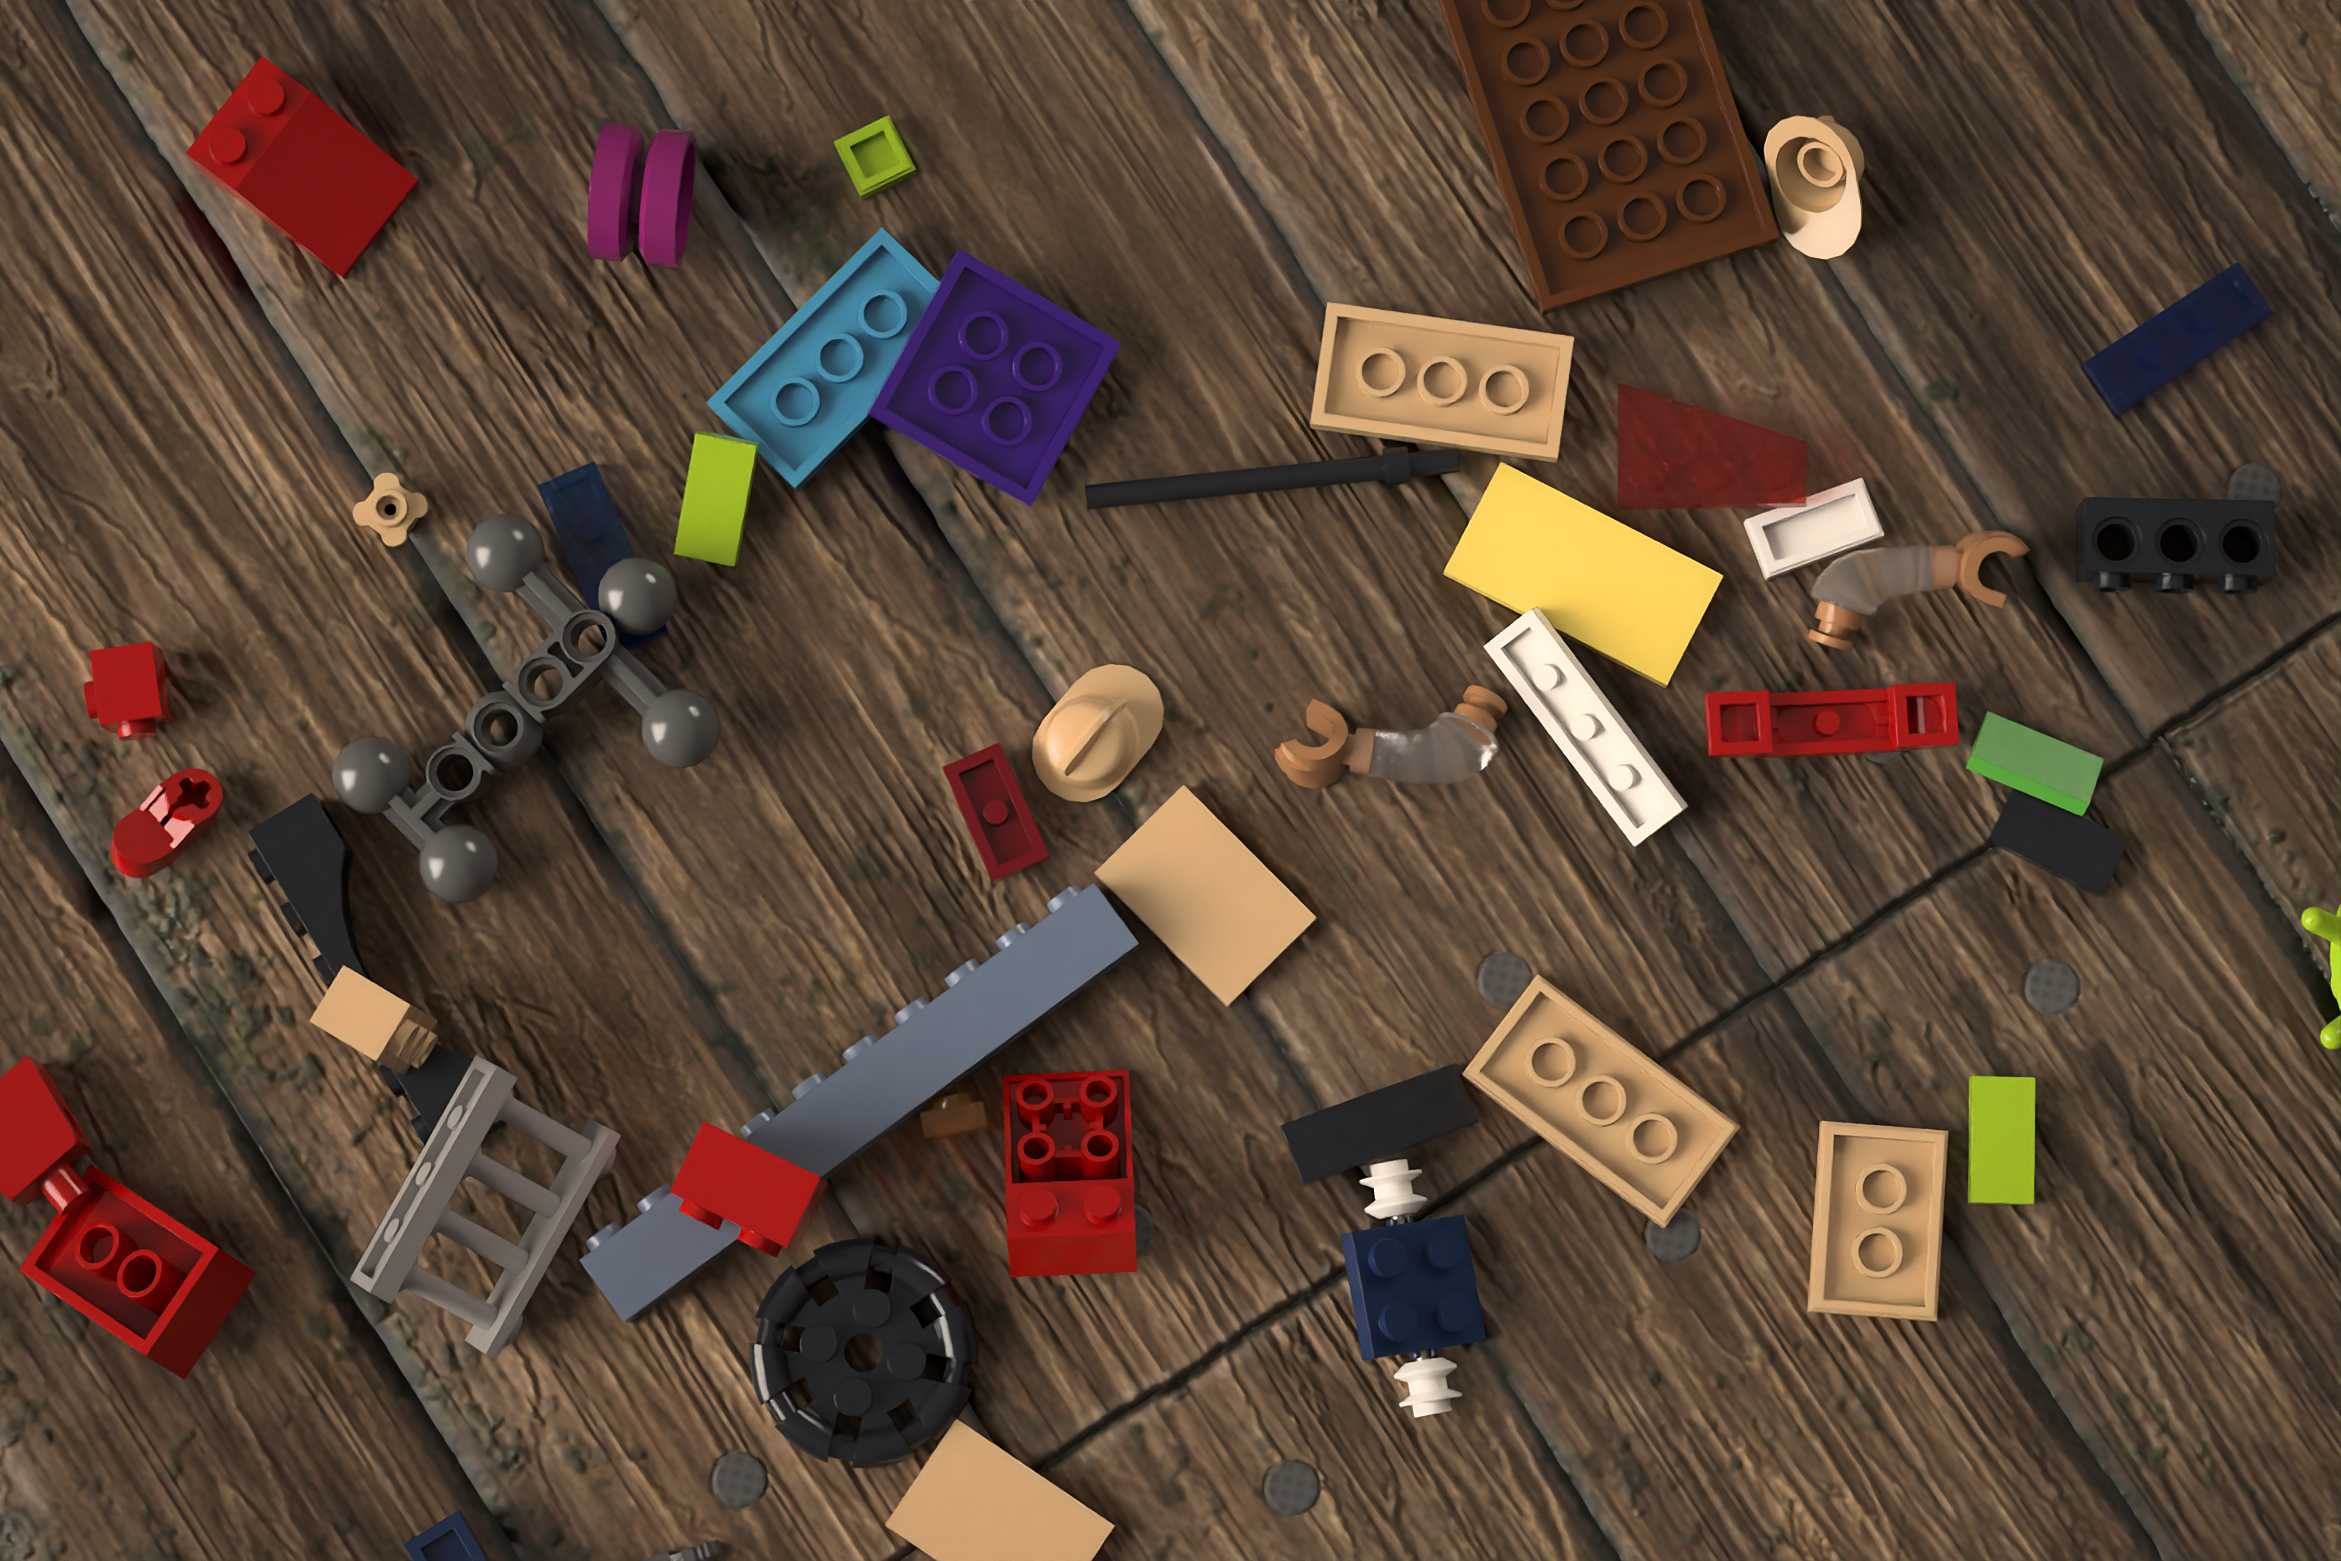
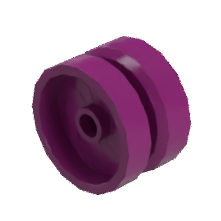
M606 121L598 138L589 184L588 253L591 259L623 262L633 250L639 227V249L646 264L678 269L682 264L686 250L693 207L696 175V138L694 132L662 128L651 141L645 165V140L638 125Z

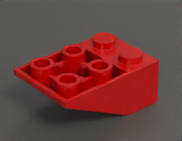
M1129 1070L1003 1075L1006 1225L1010 1277L1137 1272Z

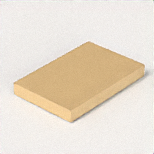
M1185 785L1172 795L1094 872L1095 876L1227 1008L1317 920V917Z
M1829 1121L1820 1122L1807 1312L1937 1321L1948 1131Z
M958 1419L953 1422L885 1524L886 1527L937 1561H1092L1115 1527L1111 1522Z

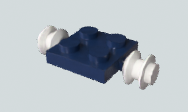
M1407 1159L1370 1165L1371 1177L1359 1180L1362 1185L1374 1188L1376 1200L1364 1210L1378 1219L1392 1218V1220L1386 1221L1387 1226L1353 1231L1340 1235L1362 1360L1409 1353L1410 1359H1417V1361L1404 1364L1394 1375L1395 1379L1408 1382L1410 1396L1399 1403V1406L1412 1405L1414 1417L1452 1411L1450 1398L1462 1396L1461 1392L1448 1389L1446 1376L1457 1368V1364L1443 1357L1430 1359L1429 1356L1437 1355L1436 1349L1486 1340L1464 1214L1417 1222L1413 1221V1216L1405 1218L1404 1215L1417 1213L1427 1202L1426 1197L1413 1194L1411 1181L1422 1173V1169L1409 1170Z

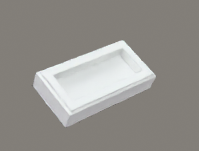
M1863 478L1748 518L1743 523L1765 581L1884 537V532Z

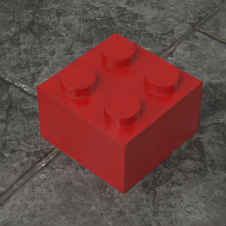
M703 1121L670 1193L683 1200L679 1212L718 1231L724 1220L742 1228L737 1237L738 1240L777 1258L782 1247L794 1253L797 1252L829 1184L822 1177Z

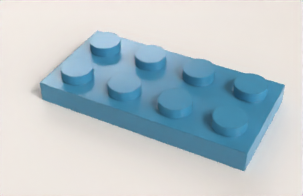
M881 228L707 401L708 407L741 439L760 442L758 455L789 486L798 492L872 418L866 412L938 286L939 281L884 228Z

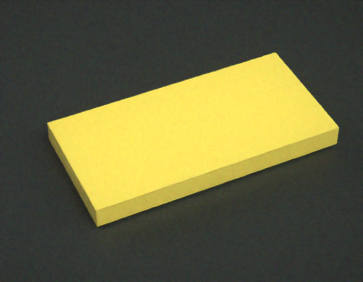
M1503 462L1499 464L1443 572V575L1521 615L1538 606L1558 634L1664 688L1668 685L1724 576Z

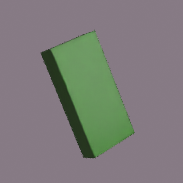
M1987 711L1980 724L1966 769L2083 817L2090 804L2104 759Z

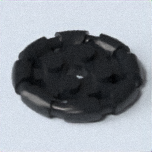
M854 1238L829 1243L814 1249L813 1253L815 1256L796 1269L790 1265L779 1275L768 1289L756 1313L755 1318H760L761 1320L756 1343L749 1342V1365L754 1390L760 1405L768 1404L779 1421L775 1428L785 1439L799 1450L823 1462L828 1463L829 1457L853 1462L852 1468L871 1469L890 1466L915 1457L914 1449L932 1437L937 1442L947 1433L953 1422L960 1417L973 1390L972 1388H967L972 1363L978 1364L979 1346L975 1322L967 1301L960 1303L948 1285L953 1279L938 1264L917 1250L899 1244L898 1249L875 1245V1238ZM870 1270L892 1274L889 1294L876 1289H866ZM830 1278L840 1294L832 1297L819 1307L809 1290ZM927 1298L939 1318L923 1329L920 1321L910 1308ZM786 1324L805 1328L800 1337V1353L780 1349ZM859 1335L875 1337L882 1347L880 1363L876 1368L868 1372L854 1370L846 1359V1349L849 1342ZM928 1354L947 1358L942 1382L923 1378ZM805 1378L817 1399L800 1408L788 1389ZM909 1399L919 1416L898 1429L888 1413L900 1407ZM839 1412L848 1416L863 1417L858 1437L835 1432Z

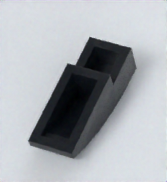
M1457 1063L1280 1125V1131L1301 1187L1304 1188L1359 1166L1363 1167L1479 1123Z

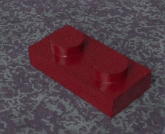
M1000 742L942 767L993 884L1050 860L1049 853Z

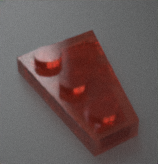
M1618 383L1619 510L1807 507L1806 441Z

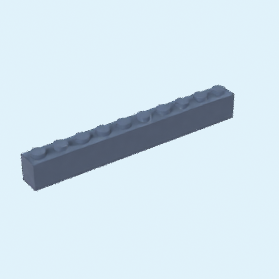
M1077 883L1071 885L1046 905L1052 914L1031 928L1025 920L1000 937L996 944L1001 951L982 965L978 963L976 958H973L953 971L945 979L950 988L929 1003L926 997L922 995L900 1010L893 1017L899 1026L883 1038L878 1040L874 1033H870L852 1045L842 1054L848 1063L827 1078L823 1071L820 1070L799 1084L791 1092L797 1101L778 1115H775L773 1110L768 1108L751 1119L740 1129L745 1137L743 1140L827 1180L1140 950L1138 941L1095 883H1092L1083 891ZM666 1183L637 1204L642 1214L624 1228H621L617 1221H614L593 1235L585 1243L591 1252L579 1261L625 1323L631 1324L740 1244L742 1241L738 1240L737 1237L742 1228L724 1220L718 1231L679 1212L683 1200L670 1193L671 1187Z

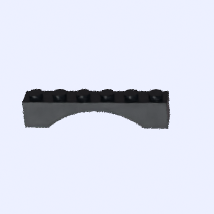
M310 793L248 831L247 834L256 848L248 852L247 855L265 884L269 885L276 880L288 901L281 905L280 909L295 934L301 938L309 933L321 954L312 959L326 985L330 988L343 965L374 982L360 954L351 919L350 877L354 852L322 800L315 794ZM435 1044L430 1055L420 1068L417 1069L410 1065L405 1075L382 1064L377 1066L395 1097L399 1098L407 1094L419 1113L410 1121L424 1145H426L473 1061V1058L447 1050L438 1044ZM502 1120L492 1123L486 1136L507 1123Z

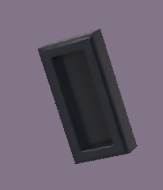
M2012 788L1986 841L2099 898L2103 895L2130 840L2084 816L2082 817Z

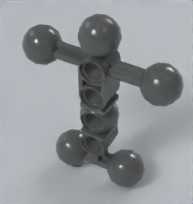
M508 513L490 516L479 523L468 539L466 558L468 569L476 581L492 591L502 593L517 591L555 631L522 663L517 671L515 683L507 680L502 685L506 690L488 693L475 702L467 715L464 733L457 730L452 735L456 742L442 746L428 760L425 772L427 782L416 793L409 787L411 771L408 758L398 745L387 738L371 735L355 739L342 748L334 761L332 770L334 791L345 806L356 813L370 816L383 813L421 852L419 860L421 878L428 890L442 901L461 904L476 900L485 894L495 881L499 865L496 847L487 834L475 826L460 823L448 826L442 818L456 804L466 806L479 802L490 791L493 777L501 780L506 775L503 770L520 767L532 759L541 746L544 727L551 730L556 725L552 718L564 715L572 710L603 678L643 717L641 725L643 743L650 755L663 765L679 769L696 766L708 758L717 746L721 726L718 712L710 700L693 690L682 688L669 690L626 647L624 634L639 636L653 633L665 625L674 612L677 600L675 581L667 568L656 560L634 556L622 559L611 566L600 581L597 595L600 611L588 609L543 564L545 556L543 538L534 524L522 516ZM602 625L607 633L606 646L597 655L583 656L578 644L580 635L589 626ZM546 670H558L563 681L560 693L552 700L539 701L534 689L537 678ZM513 714L518 724L516 737L507 745L495 746L490 735L491 725L501 715ZM466 758L473 767L472 781L463 790L451 791L446 781L447 769L456 760Z

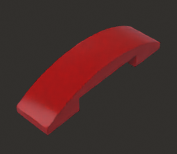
M1955 682L1894 684L1889 688L1792 693H1769V690L1704 694L1708 757H1824L1913 751L1959 745Z

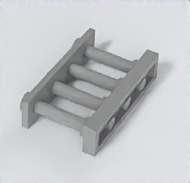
M476 1055L350 1280L390 1304L397 1292L407 1289L470 1322L473 1326L465 1341L486 1355L497 1359L502 1348L510 1345L518 1335L523 1321L522 1312L595 1181L603 1178L613 1165L616 1157L615 1146L621 1135L590 1118L581 1133H576L513 1098L512 1088L518 1077ZM502 1120L567 1156L549 1190L482 1154V1147L480 1145L492 1123ZM470 1176L536 1212L518 1246L450 1210L449 1200L461 1179ZM438 1232L505 1268L486 1302L418 1266L417 1257L429 1235L432 1236Z

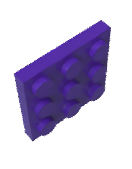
M960 249L955 253L866 414L1022 504L1032 506L1122 343Z

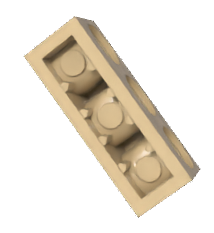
M345 965L339 971L309 1022L376 1062L403 1075L406 1074L410 1065L417 1069L422 1066L438 1038L436 1034L431 1032L437 1023L436 1019Z

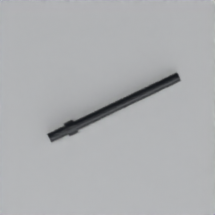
M1406 446L1382 449V455L1089 484L1085 485L1087 510L1380 480H1385V486L1411 484L1410 477L1460 473L1457 448L1408 453Z

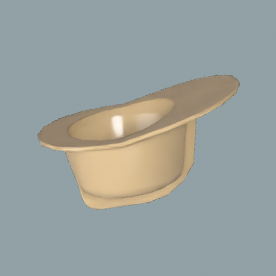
M1796 115L1783 119L1769 131L1764 145L1765 165L1769 175L1774 211L1781 232L1794 248L1809 257L1829 259L1842 255L1856 242L1862 228V201L1859 182L1864 171L1863 150L1857 138L1847 128L1836 123L1832 116H1821L1816 119Z
M1104 665L1091 669L1078 679L1044 718L1033 738V764L1038 778L1047 789L1065 800L1089 802L1105 797L1120 785L1152 747L1162 729L1164 706L1158 688L1146 674L1126 665Z

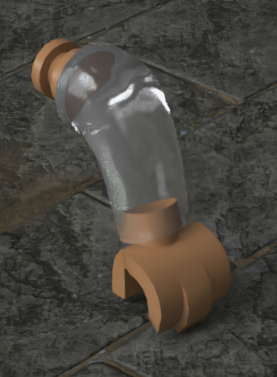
M1980 530L1965 536L1957 543L1955 548L1952 545L1873 548L1849 553L1833 560L1819 574L1812 587L1810 596L1820 600L1815 617L1821 619L1818 630L1810 629L1808 638L1851 652L1854 642L1847 639L1850 630L1858 631L1863 614L1875 617L1877 608L1888 599L1912 593L1953 588L1955 582L1958 583L1965 593L1984 603L2003 608L2007 595L1981 584L1978 577L1979 566L1982 560L1992 552L2001 551L2007 558L2015 561L2026 555L2030 549L2022 539L2009 532Z
M1472 685L1468 686L1463 695L1465 703L1458 704L1454 713H1440L1435 722L1423 729L1387 730L1357 728L1355 734H1349L1347 724L1341 714L1329 705L1313 698L1306 709L1307 727L1324 735L1329 741L1320 747H1308L1299 743L1296 739L1283 742L1281 747L1275 749V760L1290 780L1299 786L1310 789L1323 788L1336 782L1345 772L1346 765H1350V773L1392 781L1438 785L1461 782L1470 779L1486 768L1495 756L1500 746L1498 740L1493 735L1498 727L1494 719H1502L1508 707L1497 694L1486 688Z

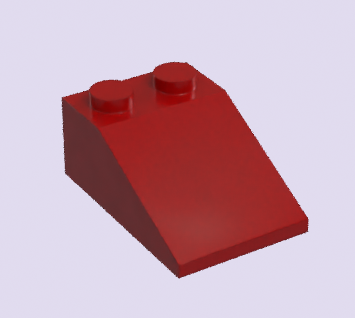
M263 56L260 57L185 153L199 172L343 279H345L420 183L416 177L316 95Z
M90 1164L81 1178L91 1189L90 1196L72 1212L63 1216L59 1212L56 1214L19 1268V1271L147 1358L185 1380L257 1273Z

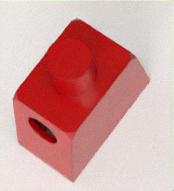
M26 1055L0 1078V1192L11 1201L24 1207L32 1203L43 1193L62 1216L72 1212L91 1194V1189L72 1167L90 1152L92 1146L47 1068L41 1062Z

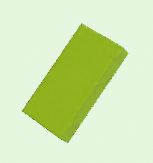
M698 430L695 433L674 548L675 555L732 567L737 565L760 442Z
M1969 1077L1968 1204L2034 1205L2035 1078Z

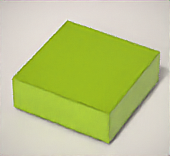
M889 115L833 142L861 201L917 174L916 168Z

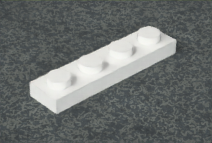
M1538 606L1530 609L1484 646L1634 847L1644 842L1689 807Z

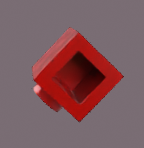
M150 641L89 651L93 681L84 683V696L90 719L98 718L99 725L111 734L118 733L119 740L122 741L150 738L157 735L156 726L173 724L163 651Z

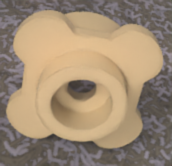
M382 473L375 478L374 490L368 498L354 506L353 517L359 526H370L382 536V541L387 546L398 547L406 542L407 534L414 528L418 518H422L427 514L428 502L421 493H410L400 486L396 475ZM393 504L396 506V512L389 516L385 513V508L387 505Z

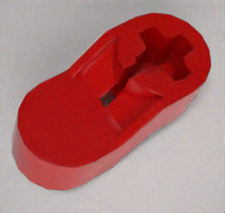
M187 768L160 783L140 807L117 823L110 847L111 860L114 866L126 876L147 878L173 863L195 838L209 830L216 823L223 799L222 787L217 778L208 771L199 768Z

